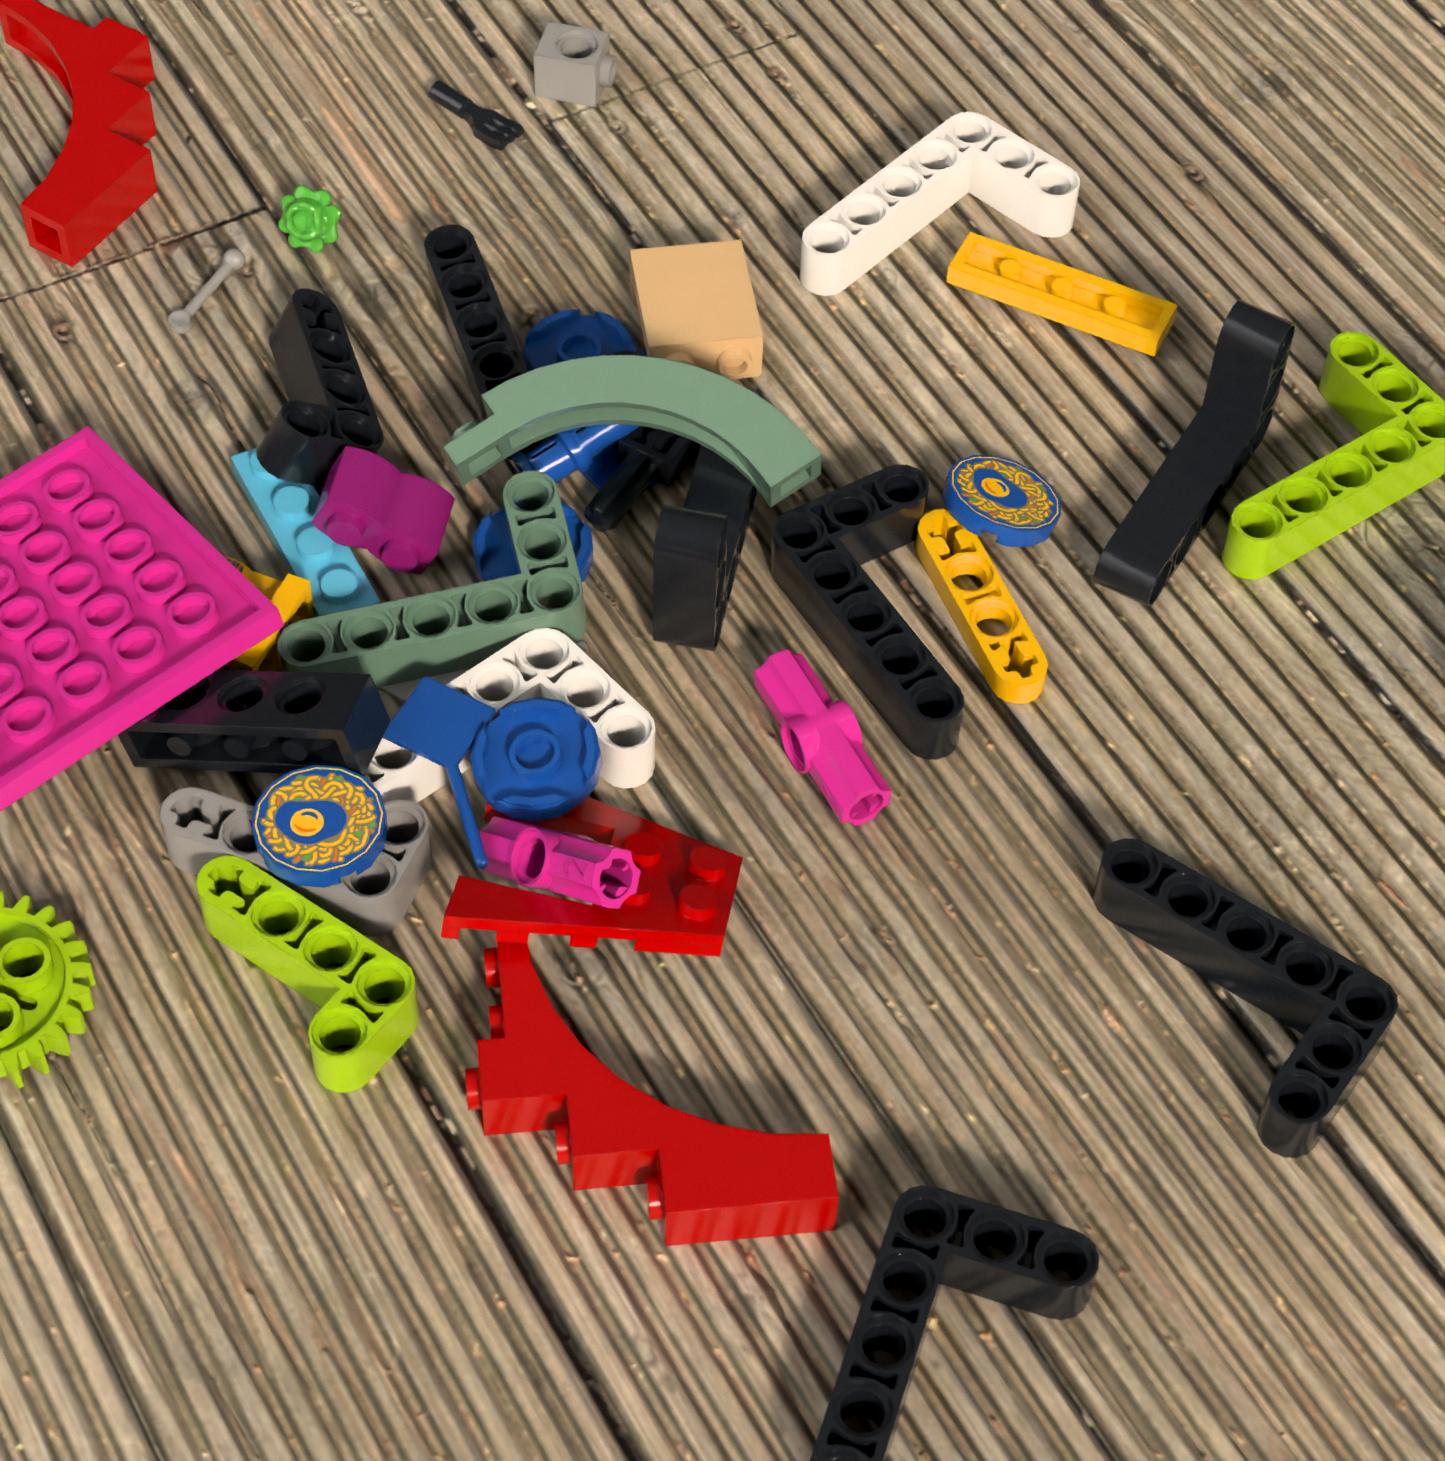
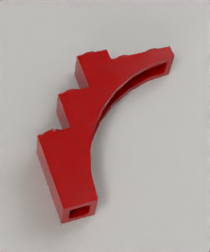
M0 0V19L5 42L34 59L59 83L72 104V122L62 152L46 178L20 206L29 246L73 268L158 191L151 149L144 146L147 141L157 134L150 93L143 89L155 79L149 38L138 30L129 28L108 17L104 18L94 28H91L79 20H74L45 6L39 1Z
M497 942V947L484 948L487 989L500 988L502 1005L488 1006L491 1039L477 1040L479 1067L465 1068L468 1110L482 1109L484 1136L555 1130L557 1164H571L574 1190L645 1184L649 1221L662 1220L665 1246L835 1230L839 1196L829 1133H766L716 1124L664 1105L620 1079L580 1044L552 1007L531 962L528 942L527 944Z

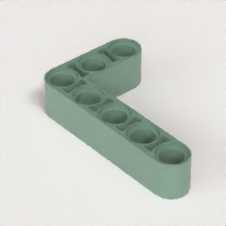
M536 470L523 471L510 478L503 488V501L508 531L519 574L303 619L292 623L282 631L278 638L277 649L284 672L371 674L376 688H381L383 686L422 679L424 676L432 677L473 668L520 636L537 628L559 630L576 644L583 638L587 630L584 594L558 487L553 478L546 473Z

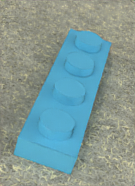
M258 447L230 457L233 474L287 571L292 575L311 581L314 617L381 603L349 546L335 543L311 523L320 500V496L313 485L285 481L268 473L257 459L256 451Z

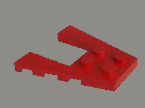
M587 797L581 805L561 817L538 822L514 820L555 831L585 835L596 842L631 851L632 860L635 866L641 870L637 893L624 900L620 909L606 908L593 903L588 905L459 875L444 914L441 937L458 939L460 928L496 931V942L527 944L529 933L570 936V947L596 948L598 938L636 940L634 951L720 957L743 857ZM487 803L485 821L490 822L493 816L510 818L493 809Z

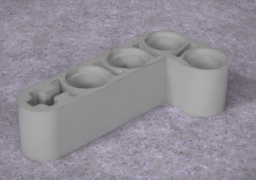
M189 787L171 793L163 801L159 811L169 859L175 867L197 876L203 865L214 858L224 855L238 856L254 864L362 935L367 936L385 935L400 924L430 871L433 861L427 813L420 805L410 800L397 799L384 803L388 823L385 846L372 866L358 876L355 871L348 876L340 877L341 883L328 887L297 886L275 876L265 865L264 858L258 851L248 852L257 850L251 827L254 806L205 789ZM400 841H408V842L399 843V844H398V843H395V842H400ZM373 891H378V892H380V893H378V894L366 895V893H368V892H373Z

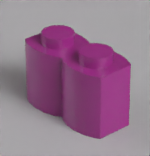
M345 446L329 471L311 523L337 544L367 549L377 559L395 571L422 575L439 552L455 498L443 487L426 478L401 473L390 462L372 452Z

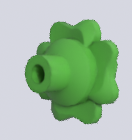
M300 185L294 192L295 196L289 194L282 198L283 214L278 222V227L282 232L289 233L288 242L291 247H306L314 253H319L325 248V242L334 243L338 240L337 223L341 218L342 211L338 206L330 205L332 195L329 191H314L306 185Z

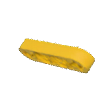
M936 509L926 513L920 519L915 546L917 556L991 690L1000 699L1014 704L1029 703L1037 699L1044 689L1048 668L1046 655L977 534L967 531L951 516L948 509ZM945 541H953L951 557H949L950 549ZM968 574L979 578L984 585L977 590H963L957 587L952 582V579L959 575ZM984 619H997L1004 622L1009 630L1002 635H989L982 632L977 627V623ZM1013 652L1011 661L1017 671L1008 672L1009 653ZM1029 673V677L1022 678L1020 675Z

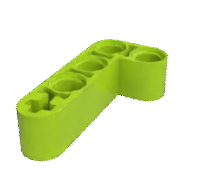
M224 855L214 858L203 865L197 874L196 887L207 931L214 938L321 1008L309 1024L308 1031L313 1067L317 1080L326 1089L334 1092L349 1093L361 1089L370 1082L418 1026L419 1008L416 982L412 969L400 958L243 858ZM281 930H291L281 935L273 934ZM331 964H344L341 967L334 969L324 968L325 966ZM383 998L397 999L387 1004L376 1003V1001ZM341 1045L354 1046L345 1052L331 1051L333 1048Z

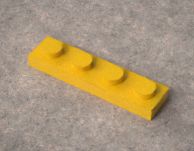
M969 232L950 262L947 271L946 282L1153 357H1155L1173 325L1178 307L1177 304L973 232Z

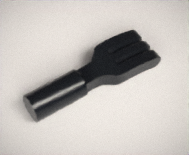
M441 80L436 81L429 91L430 99L459 118L471 123L473 135L490 147L503 150L508 146V143H512L515 141V138H519L524 134V128L519 123L505 118L494 110L479 107L471 99Z

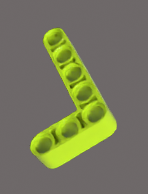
M1347 331L1335 336L1331 341L1319 383V391L1325 401L1363 435L1248 498L1234 508L1221 557L1225 568L1236 577L1246 580H1257L1266 577L1438 479L1445 473V401L1369 335L1357 331Z

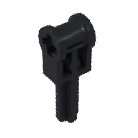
M640 426L618 441V464L620 465L586 506L585 518L592 523L597 531L605 532L606 530L615 529L652 480L669 487L686 464L698 456L701 445L672 432Z

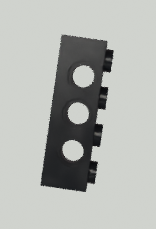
M216 670L118 734V737L134 767L287 774L292 770L312 765L342 766L364 776L390 723V718L371 674Z

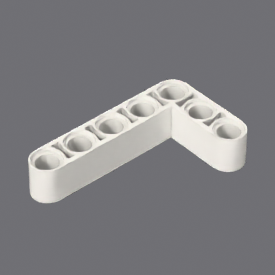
M976 112L957 113L806 227L802 236L800 282L807 291L816 295L829 296L843 291L967 193L972 194L1037 235L1049 238L1063 236L1073 227L1080 178L1071 167L990 118Z
M537 628L529 631L446 684V686L496 709V713L487 726L492 720L499 717V710L513 702L536 697L561 700L574 707L576 713L583 716L586 721L588 719L596 729L603 761L600 777L615 787L624 789L635 788L646 783L653 774L655 768V723L648 711L568 636L559 630ZM383 738L364 775L380 792L383 804L397 799L410 800L417 804L450 782L445 767ZM472 747L459 763L461 774L472 767L470 759Z

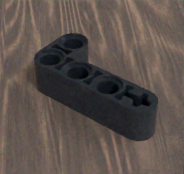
M306 288L298 289L292 295L269 335V345L289 402L284 403L256 452L261 466L276 478L289 482L324 487L331 467L345 446L364 449L376 454L384 441V436L337 306L327 296L318 291Z

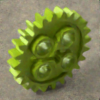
M0 891V1027L5 1026L7 1028L0 1032V1078L8 1076L11 1082L20 1089L24 1087L23 1069L32 1066L44 1075L50 1072L45 1056L49 1051L65 1056L71 1054L72 1051L65 1033L85 1034L87 1027L82 1012L95 1008L90 987L96 985V979L92 965L89 963L90 958L85 941L77 940L73 923L70 920L59 924L55 909L51 905L35 914L31 898L27 895H24L13 908H9L3 891ZM31 971H37L36 973L32 974L31 976H27V977H23V978L19 977V976L23 975L24 973L31 972Z

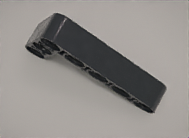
M445 225L430 232L424 241L430 281L434 296L484 421L488 417L481 395L509 379L527 373L528 369L474 236L470 230L463 226ZM629 350L607 354L644 356L639 352ZM553 435L536 441L519 450V452L526 454Z
M1238 300L1233 305L1218 337L1203 405L1108 541L1094 572L1093 581L1147 607L1154 604L1259 447L1267 432L1274 413L1296 325L1294 322L1242 300Z
M702 445L699 450L684 508L664 505L660 512L654 543L653 640L715 652L758 490L731 463Z
M897 464L879 470L780 515L773 524L770 573L777 585L903 745L917 757L937 760L951 754L958 744L964 695L959 686L860 566L916 540L919 521L926 514L929 481L925 474L915 467Z
M1128 838L1114 841L1106 847L1102 855L1093 892L1094 904L1098 912L1124 930L1304 1035L1271 1083L1257 1122V1133L1263 1145L1272 1153L1289 1158H1297L1308 1154L1317 1145L1380 1052L1398 1008L1397 995L1392 986L1379 976L1148 843ZM1122 880H1128V881L1133 882V883H1127V882L1122 881ZM1178 913H1184V914H1187V915H1190V916H1183V915L1178 914ZM1235 946H1241L1249 951L1236 948ZM1294 980L1302 981V982L1306 983L1307 985L1299 984V983L1295 982ZM1353 1014L1365 1017L1367 1020L1359 1019L1355 1017ZM1318 1061H1325L1327 1063H1330L1334 1065L1337 1069H1332L1323 1066ZM1283 1109H1292L1294 1111H1297L1305 1118H1296L1294 1116H1291L1288 1113H1286Z
M921 1185L909 1188L902 1193L894 1205L810 1461H887L942 1285L1046 1318L1057 1320L1073 1318L1085 1309L1098 1272L1099 1254L1094 1243L1086 1235L1074 1229L937 1187ZM915 1225H924L934 1229L937 1235L920 1237L912 1233L908 1228ZM985 1246L996 1247L1002 1250L1007 1257L1001 1259L988 1258L977 1249ZM1055 1267L1064 1268L1072 1272L1077 1279L1062 1281L1053 1277L1047 1270ZM898 1286L907 1287L919 1297L909 1301L898 1300L891 1296L887 1290ZM884 1350L893 1354L899 1361L893 1365L882 1366L871 1362L865 1355L870 1351ZM854 1415L866 1416L873 1420L878 1428L872 1432L859 1433L849 1429L843 1420Z

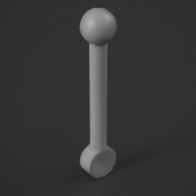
M235 248L227 250L223 256L224 263L183 310H175L169 314L168 323L172 332L184 334L191 330V317L232 270H238L244 266L245 255L241 250Z

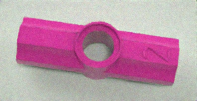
M789 649L770 655L767 661L754 671V686L780 726L782 744L790 763L798 773L805 774L809 772L841 823L849 822L853 823L854 826H858L875 819L878 812L890 804L891 789L863 748L861 730L852 709L842 699L832 701L802 653L794 654Z
M493 816L488 825L479 829L488 858V866L482 869V871L515 880L522 887L552 891L613 909H620L624 900L637 893L641 870L635 866L632 860V853L629 850L596 842L585 835L555 831L501 816Z

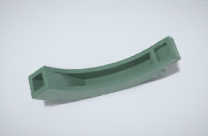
M600 355L570 359L539 367L509 379L481 395L488 418L482 422L480 420H473L464 424L453 433L450 442L443 446L449 467L462 486H464L512 454L556 433L580 427L605 424L651 427L688 438L714 451L739 470L753 484L770 507L820 476L822 456L806 435L792 421L753 391L722 375L695 365L665 358L639 355Z

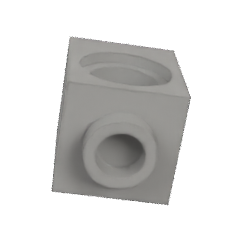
M548 21L534 53L535 96L596 107L604 87L611 88L616 76L617 57L610 55V32Z

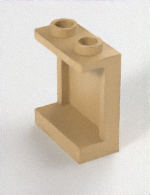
M741 239L630 249V295L632 306L638 307L648 357L665 358L695 365L732 380L761 375L764 336Z

